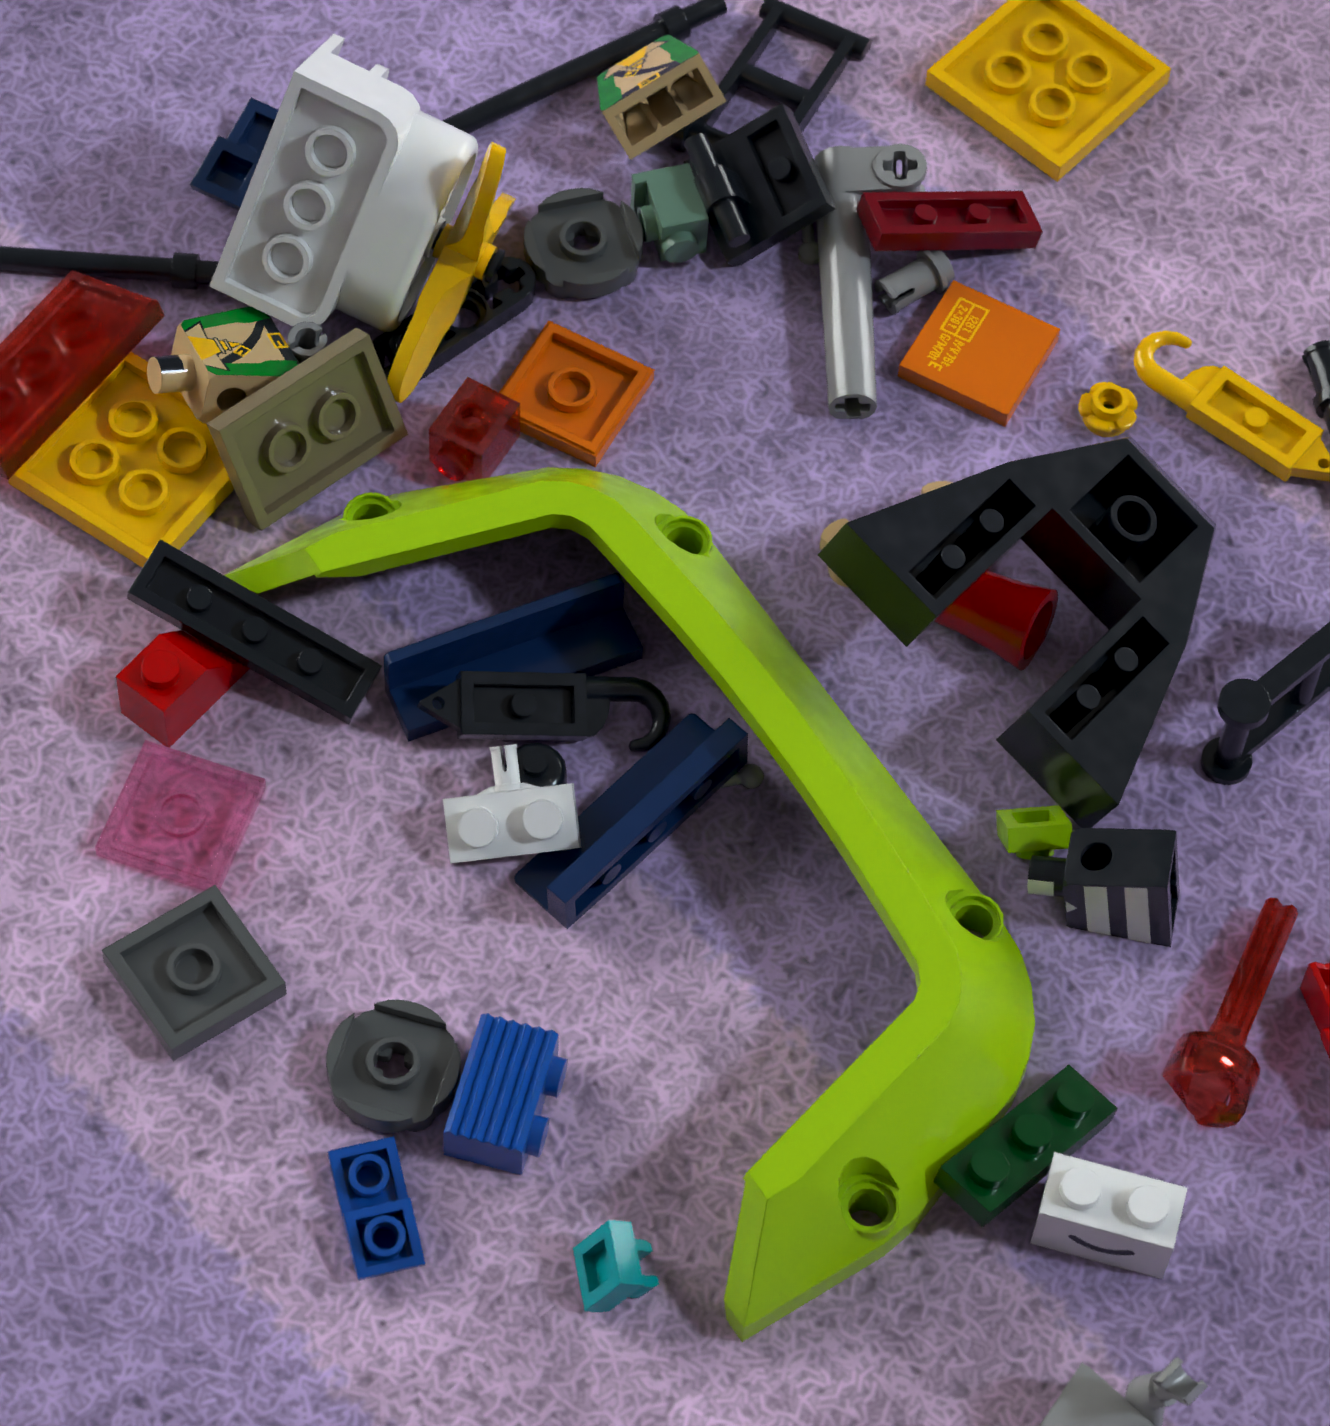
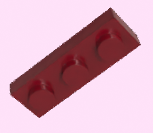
M1023 191L863 192L856 209L875 251L1035 249L1043 232Z

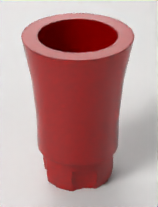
M988 570L934 622L956 631L991 650L1022 671L1028 667L1048 634L1057 608L1058 591L1021 582Z

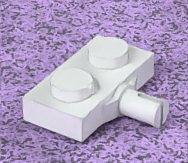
M517 744L504 745L507 771H505L502 746L489 747L495 786H491L476 795L443 799L450 864L581 848L574 783L545 787L521 783Z

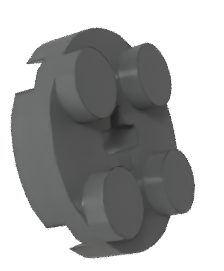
M591 188L567 189L547 197L538 205V213L530 222L528 219L524 228L525 262L535 272V279L542 283L547 293L559 299L570 297L580 299L597 298L613 293L635 280L637 268L642 258L643 230L636 213L623 201L620 200L619 207L612 201L604 200L602 191ZM577 236H585L588 243L598 242V245L590 250L573 248L574 238Z
M386 1000L374 1003V1010L363 1012L356 1018L353 1013L337 1027L327 1049V1079L334 1104L357 1124L379 1132H417L429 1127L434 1119L444 1112L454 1099L461 1076L460 1052L457 1042L455 1044L454 1038L446 1030V1023L436 1012L411 1001ZM393 1054L403 1055L404 1067L410 1070L406 1075H399L397 1078H387L383 1076V1070L375 1067L378 1061L389 1062Z

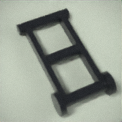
M764 0L759 11V17L764 20L718 85L727 102L672 134L671 148L684 153L686 151L684 142L689 137L699 133L706 135L710 146L729 135L712 126L740 86L796 109L793 114L801 132H803L851 57L853 56L863 61L870 50L872 39L780 0ZM780 26L836 49L810 90L754 66Z
M1330 622L1257 681L1235 679L1222 688L1217 702V709L1220 717L1225 722L1220 737L1212 739L1205 745L1200 760L1202 770L1208 778L1223 785H1233L1243 781L1251 770L1252 754L1330 691Z

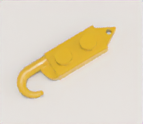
M1167 330L1154 332L1141 340L1135 349L1133 362L1138 377L1149 388L1186 411V418L1284 482L1291 476L1330 482V454L1321 440L1324 431L1322 428L1226 366L1222 368L1204 366L1190 372L1182 380L1159 366L1154 360V353L1160 347L1165 345H1176L1184 349L1191 347V339L1179 332Z

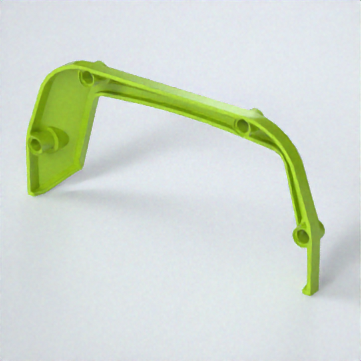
M546 467L396 493L389 496L369 492L357 495L348 502L343 514L224 576L259 594L315 575L317 578L360 577L548 528L569 529L586 537L677 636L754 731L802 796L843 857L915 974L917 993L914 1001L762 1155L743 1177L745 1186L724 1296L726 1320L741 1342L884 1257L910 1235L944 1193L933 1182L940 1167L1000 1120L1012 1106L1026 1072L1035 1027L1032 985L1021 951L1003 923V913L999 905L990 897L982 895L712 543L710 529L701 520L688 516L682 509L655 491L621 476L578 468ZM967 929L979 931L984 938L970 933ZM860 1210H867L879 1216L882 1222L875 1226H864L857 1223L851 1217V1214Z

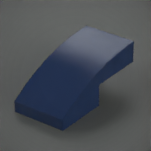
M250 98L227 139L218 135L190 183L192 190L239 210L277 116L278 109Z

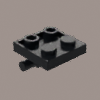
M780 103L711 146L706 135L703 133L695 134L684 142L690 158L684 161L683 164H690L695 178L694 183L706 209L710 226L726 262L734 267L746 263L836 209L792 110L783 103Z

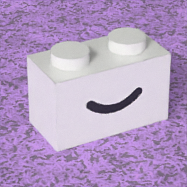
M1054 1152L1030 1243L1163 1279L1174 1249L1188 1188Z

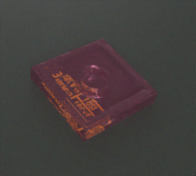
M145 740L95 846L96 855L205 891L213 885H216L220 890L266 789L265 778Z

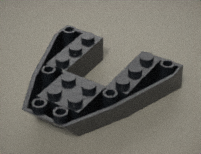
M1132 437L1010 461L847 522L818 556L907 647L1022 540L1107 627L1108 631L1007 728L996 741L1081 828H1092L1119 805L1189 640L1216 524Z

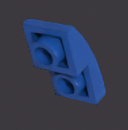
M395 1137L328 1151V1161L358 1281L425 1266L426 1263L411 1198L407 1194Z

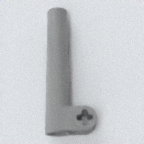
M906 144L854 148L850 146H835L821 151L814 159L836 207L834 211L817 220L816 224L828 409L830 414L838 419H865L871 416L877 408L870 239L856 209L863 192H926L921 184L926 177L927 171L925 156L917 148ZM898 160L902 161V174H896V162Z

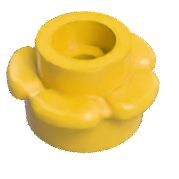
M1100 382L1092 385L1090 392L1082 394L1079 399L1078 410L1085 426L1098 436H1118L1131 428L1137 418L1134 411L1138 407V402L1134 394L1127 388H1122L1112 382ZM1111 404L1114 409L1106 408L1104 405Z

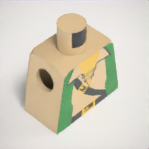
M671 35L662 36L639 51L630 54L621 62L602 72L597 78L600 110L630 160L727 102L699 52Z
M248 306L183 320L177 326L171 355L155 356L149 359L147 378L150 389L154 394L181 392L196 419L206 424L291 370L299 362L270 315Z

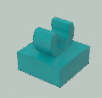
M608 1220L573 1248L585 1312L601 1313L611 1311L628 1297L640 1298L659 1284L658 1276L642 1275L639 1261L653 1251L652 1245L643 1239H635L631 1221Z

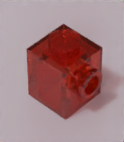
M467 377L429 428V461L434 463L441 474L454 481L489 478L520 437V403Z

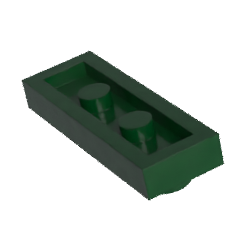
M1067 1065L944 1163L933 1182L980 1226L984 1227L1048 1175L1054 1152L1071 1156L1112 1121L1118 1108L1072 1066Z

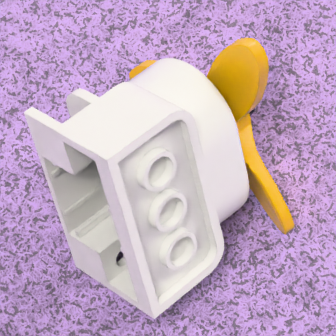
M333 34L293 72L209 287L291 326L304 321L320 325L337 309L383 332H391L399 327L409 313L429 275L435 259H438L419 296L414 315L401 341L387 381L396 402L402 403L417 386L441 340L455 321L475 277L483 280L485 277L484 282L491 284L496 276L506 251L502 249L497 251V247L492 245L516 198L502 192L494 202L504 166L506 148L491 142L482 161L478 176L471 186L454 226L450 225L475 165L478 154L477 140L471 134L420 111L419 103L412 93L402 86L387 80L388 68L376 64L368 71L339 57L338 55L345 38Z

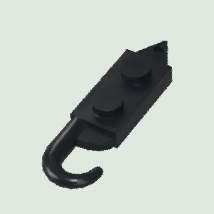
M460 671L456 675V681L424 698L417 704L420 710L456 730L457 739L583 741L594 737L603 728L609 714L610 702H637L646 706L650 711L652 726L645 736L630 741L629 749L633 752L647 751L653 748L666 736L671 721L668 701L662 691L651 682L636 677L586 676V673ZM438 700L441 703V709L434 708L432 701Z

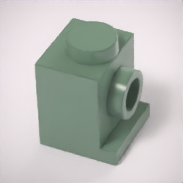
M689 163L632 174L630 207L639 218L644 242L654 241L660 262L667 260L672 263H681L693 258L696 254L706 252L709 218L695 186V178Z

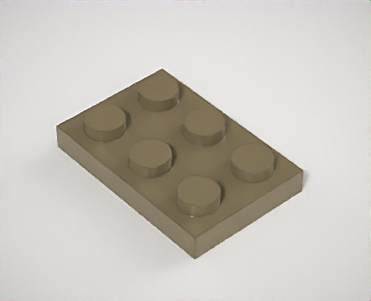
M354 328L206 423L245 516L251 525L260 531L408 435L370 335L358 328Z

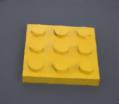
M1008 0L927 70L925 86L1058 182L1168 83L1171 68L1076 0Z
M122 346L6 471L8 482L11 486L143 568L160 539L180 550L234 490V487L207 424L196 419L181 392L154 394L150 389L147 378L148 361Z

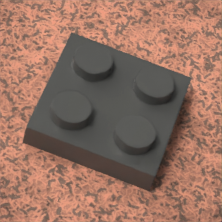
M216 885L102 949L104 963L172 1061L287 995L285 981Z

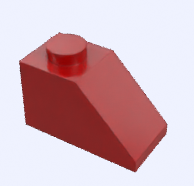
M183 630L161 633L116 675L121 713L169 749L250 668Z

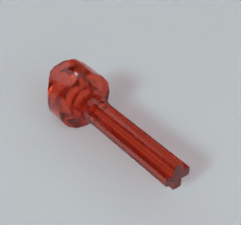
M1278 898L1266 899L1213 1024L1209 1027L1208 1031H1193L1183 1034L1176 1041L1162 1073V1076L1186 1108L1194 1115L1196 1122L1206 1127L1225 1128L1236 1125L1245 1114L1260 1077L1261 1068L1255 1056L1245 1047L1247 1036L1299 914L1293 905L1283 906Z

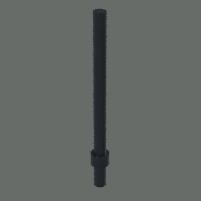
M699 0L682 9L674 5L655 14L653 17L654 22L441 121L468 134L616 65L630 54L639 51L662 36L671 35L680 41L690 37L692 29L726 14V3L724 0Z
M0 246V270L171 282L172 288L197 290L198 284L210 285L219 262L200 260V255L193 253L174 252L173 258Z

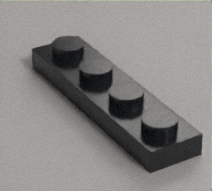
M161 539L127 594V599L348 725L382 667L381 664Z

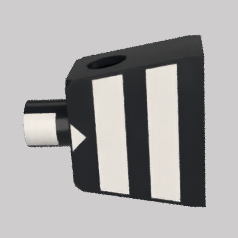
M1077 828L1071 833L1067 858L1032 855L1028 871V894L1063 897L1066 926L1069 928L1171 947L1180 893L1177 831L1164 829Z

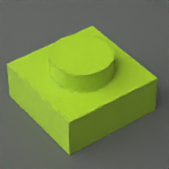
M1059 805L996 810L997 835L1008 853H1015L1019 858L1031 860L1032 855L1051 857L1054 855V850L1069 848L1072 823Z

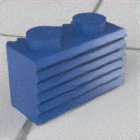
M488 1013L481 1014L443 1132L444 1155L519 1175L523 1174L528 1155L540 1157L550 1118L540 1116L547 1095L555 1098L559 1097L568 1064V1059L558 1057V1033L554 1030L545 1031L540 1026L531 1027L527 1023L519 1024L515 1020L506 1021L501 1016L494 1018Z

